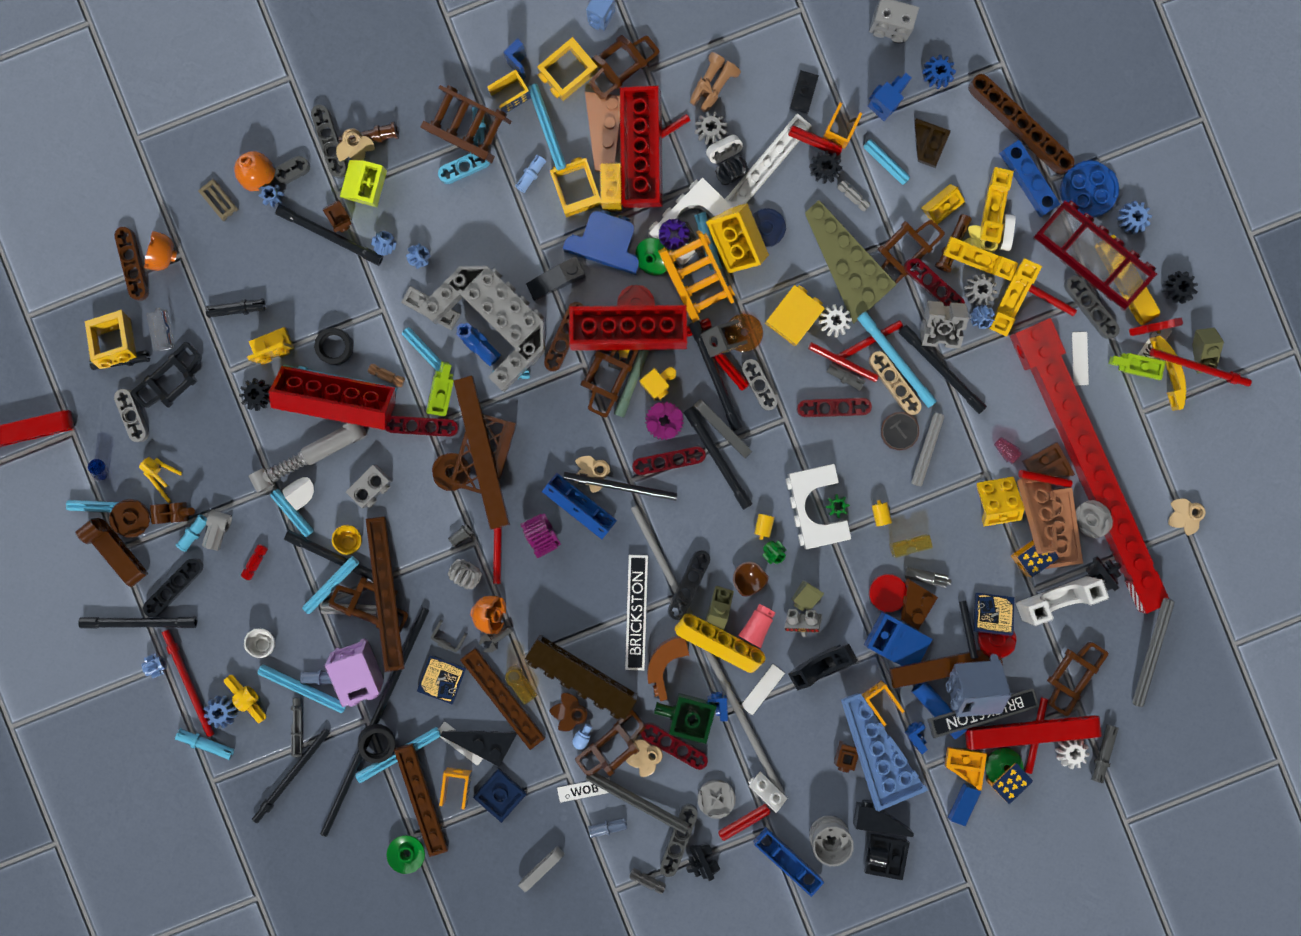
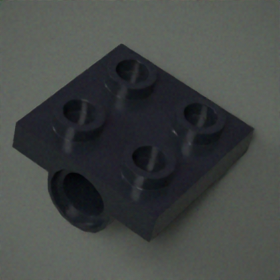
M871 834L864 868L865 874L903 880L910 842Z

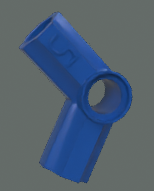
M469 323L458 325L456 335L473 353L478 354L487 365L491 367L502 356L477 328H474Z

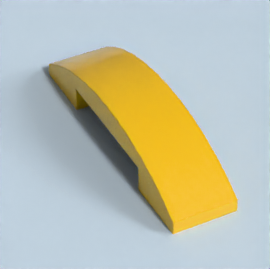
M995 167L993 170L983 210L980 232L981 240L998 244L1001 241L1004 225L1002 221L1014 171Z
M950 237L943 253L946 257L1009 281L1012 280L1019 264L954 237Z
M1025 258L1022 260L993 316L995 321L989 327L990 330L1007 337L1031 284H1034L1042 268L1041 265Z
M1160 335L1149 338L1152 348L1176 355L1170 344ZM1166 361L1165 365L1174 390L1167 392L1172 411L1182 410L1186 400V381L1181 365Z

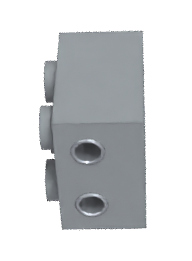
M880 0L875 9L869 32L879 38L884 36L892 38V41L897 43L906 42L913 31L919 7L895 0Z

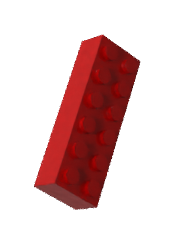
M659 86L620 87L621 204L624 208L663 207L661 90Z
M687 305L569 306L570 350L687 349Z
M281 366L269 390L270 408L385 430L395 406V387Z

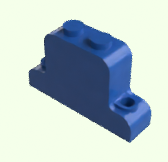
M602 209L600 212L595 211L591 213L582 237L572 234V236L565 240L564 252L633 275L637 274L639 268L638 256L628 252L634 235V226L627 217L619 216L617 218L611 216V212Z

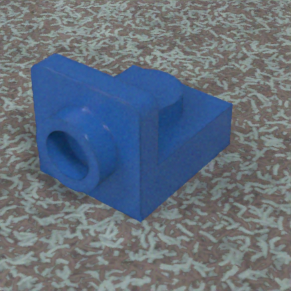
M722 692L711 693L710 696H707L708 703L719 702V704H716V716H720V722L728 721L727 696L723 695Z
M919 721L918 723L910 724L905 734L917 751L923 754L928 751L925 746L927 742L918 733L926 727Z

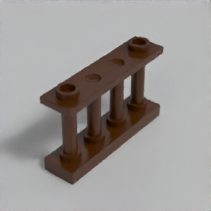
M440 85L438 89L446 93L434 121L431 120L428 123L423 120L420 128L492 163L495 156L489 153L491 150L489 148L502 121L508 124L512 122L506 117L507 113L496 109L495 112L458 94V90L450 85L447 88ZM454 97L462 101L450 129L447 128L444 131L441 129L442 125L440 124ZM469 105L479 109L466 137L464 136L463 139L458 138V133L456 132ZM485 113L495 118L483 144L477 147L473 145V139Z

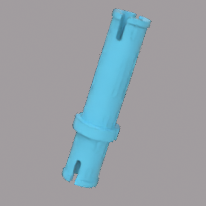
M706 212L694 215L698 229L709 237L711 244L708 246L718 268H722L717 253L718 249L706 224L708 220ZM710 263V264H709L710 271H714V270H713V267H712V265H711V263Z
M182 728L178 730L179 733L175 736V740L189 744L191 748L195 749L197 747L227 760L232 758L231 755L233 756L235 750L234 748L201 737L199 733L193 734Z

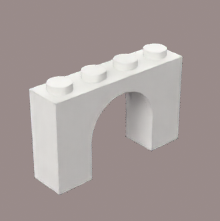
M704 178L700 181L695 180L689 187L690 191L686 195L683 193L675 201L677 204L673 209L669 207L662 215L664 218L659 223L655 221L650 226L649 237L659 239L661 225L669 219H678L688 209L703 210L712 218L732 208V206ZM670 230L669 240L673 237L679 238L677 230ZM695 250L677 258L675 262L682 268L695 255Z
M835 464L787 474L788 478L785 479L786 486L792 492L790 504L792 509L795 508L796 510L794 521L796 527H799L801 532L798 535L800 546H804V549H811L851 540L847 520L828 524H816L807 516L805 511V501L811 491L818 487L839 483Z
M1086 576L1016 602V606L1022 621L1036 626L1052 620L1051 612L1056 609L1076 603L1093 605L1109 599L1103 580Z

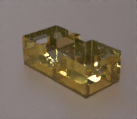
M927 534L889 544L892 557L894 558L933 548L930 535Z

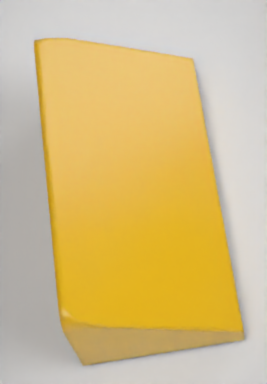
M949 184L922 207V210L930 220H933L938 225L961 206L965 200L958 187Z

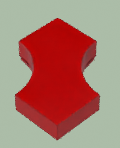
M1182 318L1148 324L1131 328L1129 333L1130 336L1169 329L1182 326L1183 321Z

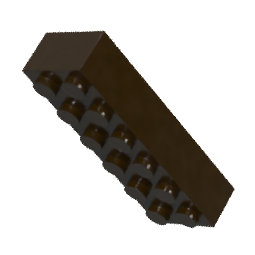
M542 635L538 636L525 658L530 667L534 669L540 668L548 678L554 679L555 677L560 680V684L569 690L573 688L578 691V696L585 700L587 698L591 699L596 707L601 710L606 708L610 711V715L618 720L620 718L625 720L637 701V693Z

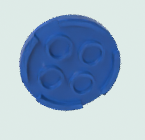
M1088 160L1077 163L1065 173L1060 185L1062 202H1074L1079 207L1078 211L1083 215L1087 213L1092 218L1100 217L1110 211L1119 195V183L1115 173L1099 163V161Z

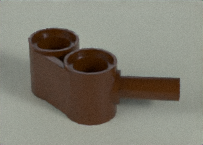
M187 502L170 503L169 505H150L152 524L189 521L188 515L195 513L194 508H188Z

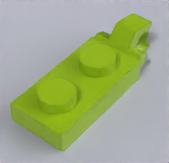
M1123 353L1121 357L1110 356L1108 364L1119 366L1118 370L1123 373L1162 380L1166 361Z
M441 361L439 371H435L426 409L427 414L447 415L454 382L453 374L450 373L451 364L449 362Z

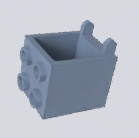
M996 654L990 656V661L955 664L952 672H950L949 680L946 682V690L951 695V708L955 710L956 717L1002 714L1011 696L1001 660H999Z

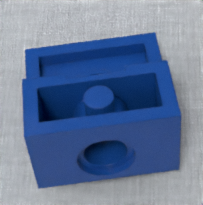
M905 73L902 77L898 75L891 85L888 82L883 86L879 84L869 97L871 101L868 107L885 122L904 99L900 93L905 89L912 77Z

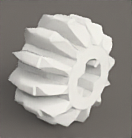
M834 304L832 305V311L829 307H826V313L820 314L825 319L819 321V324H825L821 331L828 329L827 336H830L833 332L834 337L837 338L839 332L842 335L846 334L844 328L850 329L851 326L846 322H851L852 318H846L850 312L846 311L843 313L844 306H840L837 310V306ZM837 317L839 324L833 325L831 318Z
M1083 739L1064 741V743L1058 741L1061 747L1056 748L1055 751L1060 753L1056 758L1059 761L1061 760V765L1064 767L1068 765V768L1073 769L1074 766L1081 768V762L1087 763L1084 758L1090 756L1086 752L1089 747L1084 744Z

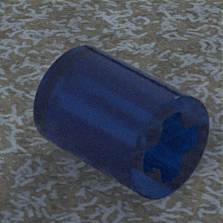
M94 459L89 462L88 470L93 479L102 481L107 478L108 469L102 460Z

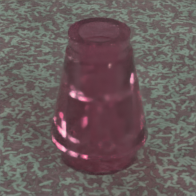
M1003 437L994 444L1005 461H1009L1011 464L1023 454L1020 448Z

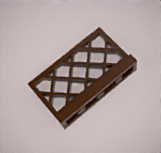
M483 414L486 428L489 429L492 435L489 441L494 439L497 444V449L492 454H495L494 462L500 482L517 424ZM496 422L504 424L502 432L494 436L489 426ZM465 431L450 485L481 494L480 489H477L473 483L478 478L471 479L466 470L474 466V463L465 467L461 461L465 454L469 452L471 454ZM465 471L469 481L464 484L456 483L457 474Z

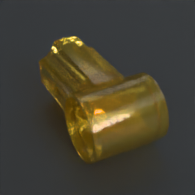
M511 666L507 669L505 680L513 688L523 704L533 700L538 694L524 676L522 669L518 666ZM517 672L520 677L517 680H512L509 674Z

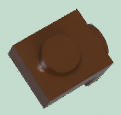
M340 200L323 208L335 233L338 231L341 233L350 228L352 219Z

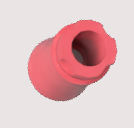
M759 604L757 610H754L751 618L738 636L762 648L765 636L776 613Z

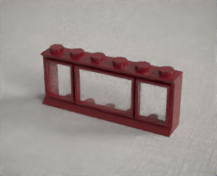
M1064 201L1033 239L1041 243L1050 253L1052 252L1065 265L1067 264L1076 274L1091 283L1090 285L1102 292L1107 299L1117 304L1122 311H1125L1154 277L1157 276L1156 268L1149 262L1143 263L1139 259L1141 256L1134 250L1128 251L1124 248L1125 243L1117 237L1113 239L1109 236L1110 231L1104 226L1100 225L1098 227L1094 224V218L1089 214L1085 213L1083 215L1078 211L1079 207L1074 202Z

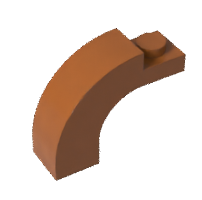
M679 636L669 638L661 643L653 652L648 664V684L656 683V685H653L655 697L659 696L660 701L668 700L663 679L665 667L673 659L689 655L686 640Z

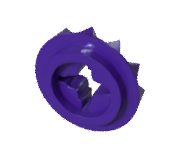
M669 219L659 229V240L664 247L670 250H677L687 244L689 229L685 222L679 219ZM679 228V232L677 234L679 238L673 237L669 240L671 235L670 230L675 231Z

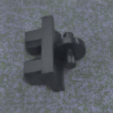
M1098 556L1094 557L1093 563L1086 568L1089 576L1094 578L1101 573L1104 577L1102 580L1106 591L1111 589L1116 591L1119 589V583L1112 574L1116 578L1120 577L1122 574L1118 570L1122 565L1119 562L1113 564L1109 559L1105 562L1108 566L1107 568Z
M705 843L699 846H690L689 849L693 857L688 859L690 865L686 867L687 872H694L696 877L702 875L703 879H708V881L715 879L713 875L720 870V867L716 860L713 859L707 863L705 858L712 854L710 845Z

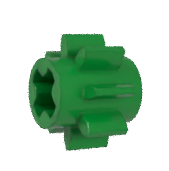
M835 494V499L827 498L830 503L825 508L830 509L828 515L831 516L836 513V517L840 518V513L847 514L845 508L850 505L845 504L846 497L839 499L838 494ZM834 502H836V503H839V502H840V505H839V506L841 507L840 510H838V509L834 510V508H835V506L833 505Z
M779 540L776 543L770 541L763 547L764 553L762 556L770 565L773 562L779 564L785 559L786 554L784 552L787 549Z

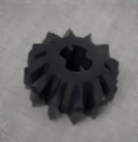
M828 150L825 151L824 155L822 152H818V157L813 156V163L809 165V168L813 169L810 174L811 176L817 175L816 182L822 178L823 184H826L827 179L833 183L834 177L839 178L840 176L838 171L842 170V166L838 164L841 162V159H834L836 153L829 156ZM827 164L829 167L825 171L822 168Z
M735 155L716 167L715 173L722 185H729L747 174L749 168L741 155Z
M1181 271L1175 272L1174 275H1169V280L1163 283L1167 286V288L1163 289V292H1168L1166 299L1172 298V303H1178L1179 301L1181 304L1186 303V300H1192V295L1198 292L1194 289V287L1198 286V283H1193L1195 276L1189 277V272L1181 273Z
M253 378L252 382L245 381L247 387H240L244 393L239 394V397L245 398L241 403L243 405L248 404L247 409L249 410L254 408L255 411H260L261 407L266 409V402L270 403L268 390L271 388V385H265V380L261 379L258 381L257 378ZM259 392V396H253V394Z

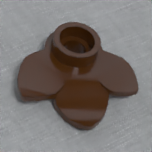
M562 693V703L554 705L549 710L554 718L560 720L558 730L570 731L576 724H581L587 719L586 708L579 705L577 697L570 693ZM580 711L582 715L581 717H576L574 713Z

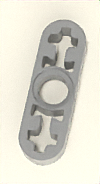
M753 359L746 360L742 365V372L761 408L767 411L774 409L777 406V397L757 361ZM747 363L755 365L753 369L755 375L759 372L761 376H757L751 381L749 377L753 376L752 373L745 370L748 367ZM759 379L765 383L764 389L760 391L754 387V382ZM767 389L770 392L766 394L767 397L773 399L771 407L769 405L765 406L763 403L766 401L765 397L762 396L760 398L758 395L764 393Z
M118 390L114 395V400L128 436L134 442H144L149 436V431L139 405L131 395L130 390ZM123 394L128 395V398H126V402L121 401V398H123ZM131 410L136 413V418L133 421L127 418V413ZM140 423L139 425H136V427H131V424ZM137 429L142 430L140 437L135 436Z
M558 846L555 847L519 882L518 886L524 892H527L565 853Z

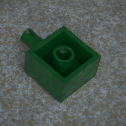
M678 693L676 704L673 707L656 702L654 714L670 718V735L707 744L716 710V703H708V700ZM695 715L696 719L690 722L689 717Z

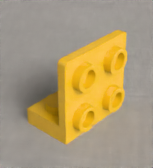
M283 327L248 341L253 354L247 356L249 361L263 365L271 362L273 357L289 355V351L293 350L294 346L287 329Z
M1014 477L978 482L976 484L984 509L982 517L984 527L1022 520L1025 508Z

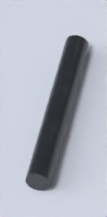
M960 601L959 606L970 658L975 659L978 658L967 602Z

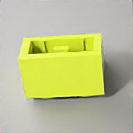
M349 160L340 198L378 207L387 170L382 165Z

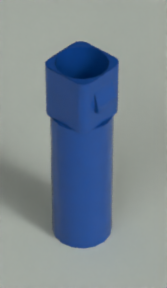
M928 682L918 683L912 688L911 692L934 717L953 712ZM967 729L951 733L950 735L956 740Z

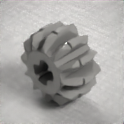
M706 112V118L700 115V121L695 122L697 127L695 134H700L698 137L699 141L705 138L706 145H708L709 140L712 141V144L716 143V139L718 141L722 140V135L727 133L724 129L727 127V123L722 122L723 116L716 118L717 112H714L713 116ZM710 125L714 126L712 132L708 131Z
M975 274L973 279L967 280L969 285L964 286V290L969 292L964 296L971 297L969 300L970 304L975 301L976 306H980L981 303L988 305V301H994L992 295L997 294L998 291L993 289V287L997 286V283H990L993 279L992 277L986 279L985 274H981L980 277ZM979 287L984 289L981 294L978 292L979 289H977Z
M456 559L449 568L448 576L450 580L454 581V584H458L465 589H474L481 580L482 573L470 561Z

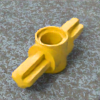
M232 674L224 679V683L234 694L232 702L238 710L242 712L248 711L257 723H261L267 718L265 712L256 703L259 701V697L250 686L243 687Z

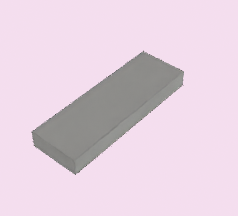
M410 286L401 303L426 316L419 307L429 296ZM451 309L438 324L452 331L461 314Z

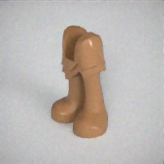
M714 52L710 53L708 57L709 67L703 79L700 77L690 99V103L695 106L701 96L706 97L701 107L703 112H707L712 108L730 77L737 78L741 73L737 66L730 61L725 63V59ZM725 63L720 75L718 76L716 82L711 88L710 83L712 79L714 78L717 71Z

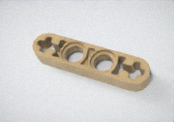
M881 351L873 353L869 358L870 366L903 411L910 415L919 413L921 402L886 354ZM874 356H881L882 365L885 366L886 364H888L889 367L883 369L880 372L879 369L882 367L879 363L874 364V361L876 360ZM887 370L894 372L895 377L892 381H887L884 377ZM898 386H903L906 389V393L902 397L896 394ZM909 394L911 396V398L908 399L910 403H916L915 411L908 410V407L910 405L907 401H904V403L901 401L902 399L907 398Z

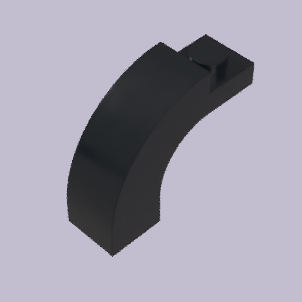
M839 644L803 662L788 673L798 691L812 686L820 678L837 669L855 664L858 659L850 644L843 646Z

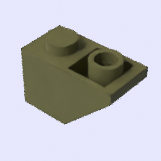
M1215 327L1196 330L1192 343L1194 361L1213 368L1218 366L1224 344Z
M715 586L706 622L724 631L734 591Z

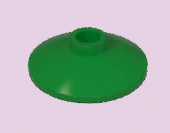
M654 237L642 240L636 248L635 255L638 256L639 267L644 272L650 275H660L667 271L658 253V250L664 248L658 238Z
M996 749L990 753L986 760V774L994 783L1005 773L1004 766L1009 765L1010 768L1014 763H1017L1024 770L1023 761L1019 754L1012 749Z
M399 836L388 846L386 853L388 864L398 873H413L424 862V846L413 836ZM404 850H409L410 855H405Z

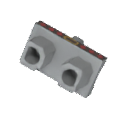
M789 609L785 631L801 632L802 637H807L808 632L820 633L822 614H817L816 610H808L805 614H801L796 609Z

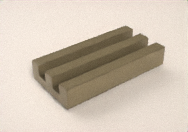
M214 179L198 190L223 221L227 220L228 216H232L234 211L239 210ZM212 185L217 189V191L230 205V209H228V207L223 203L219 196L214 192V190L211 188ZM206 190H208L211 193L215 200L224 209V214L219 210V208L214 204L210 197L205 193Z

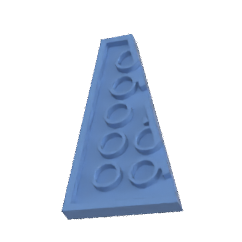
M856 693L841 699L875 810L881 811L928 791L927 787L918 778L917 773L910 767L907 762L908 760L894 740L884 730L885 727L877 720L873 710L860 693Z

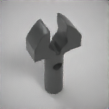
M507 626L493 636L484 634L480 639L479 645L485 641H492V643L483 652L492 653L497 650V642L512 633V627Z

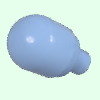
M586 723L583 729H579L572 740L573 746L576 749L581 750L587 746L591 737L589 734L592 729L591 725Z

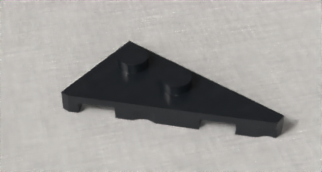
M448 730L442 731L440 736L500 767L517 733Z

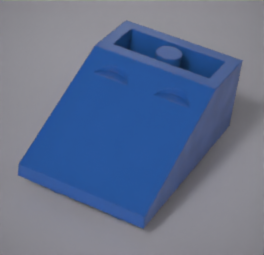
M882 611L864 645L883 657L903 666L921 662L933 639Z

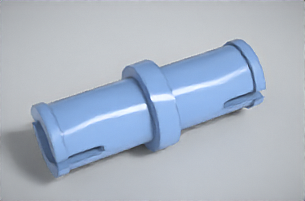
M536 155L529 167L523 170L524 174L515 187L525 193L532 181L538 178L537 174L546 163V160Z

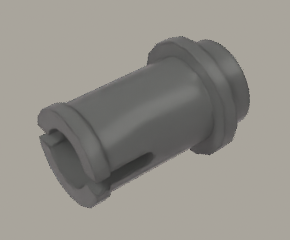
M467 524L461 525V529L448 538L455 548L468 537H472L473 530Z

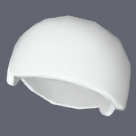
M253 629L247 633L244 639V648L253 657L264 658L273 652L275 638L266 629Z

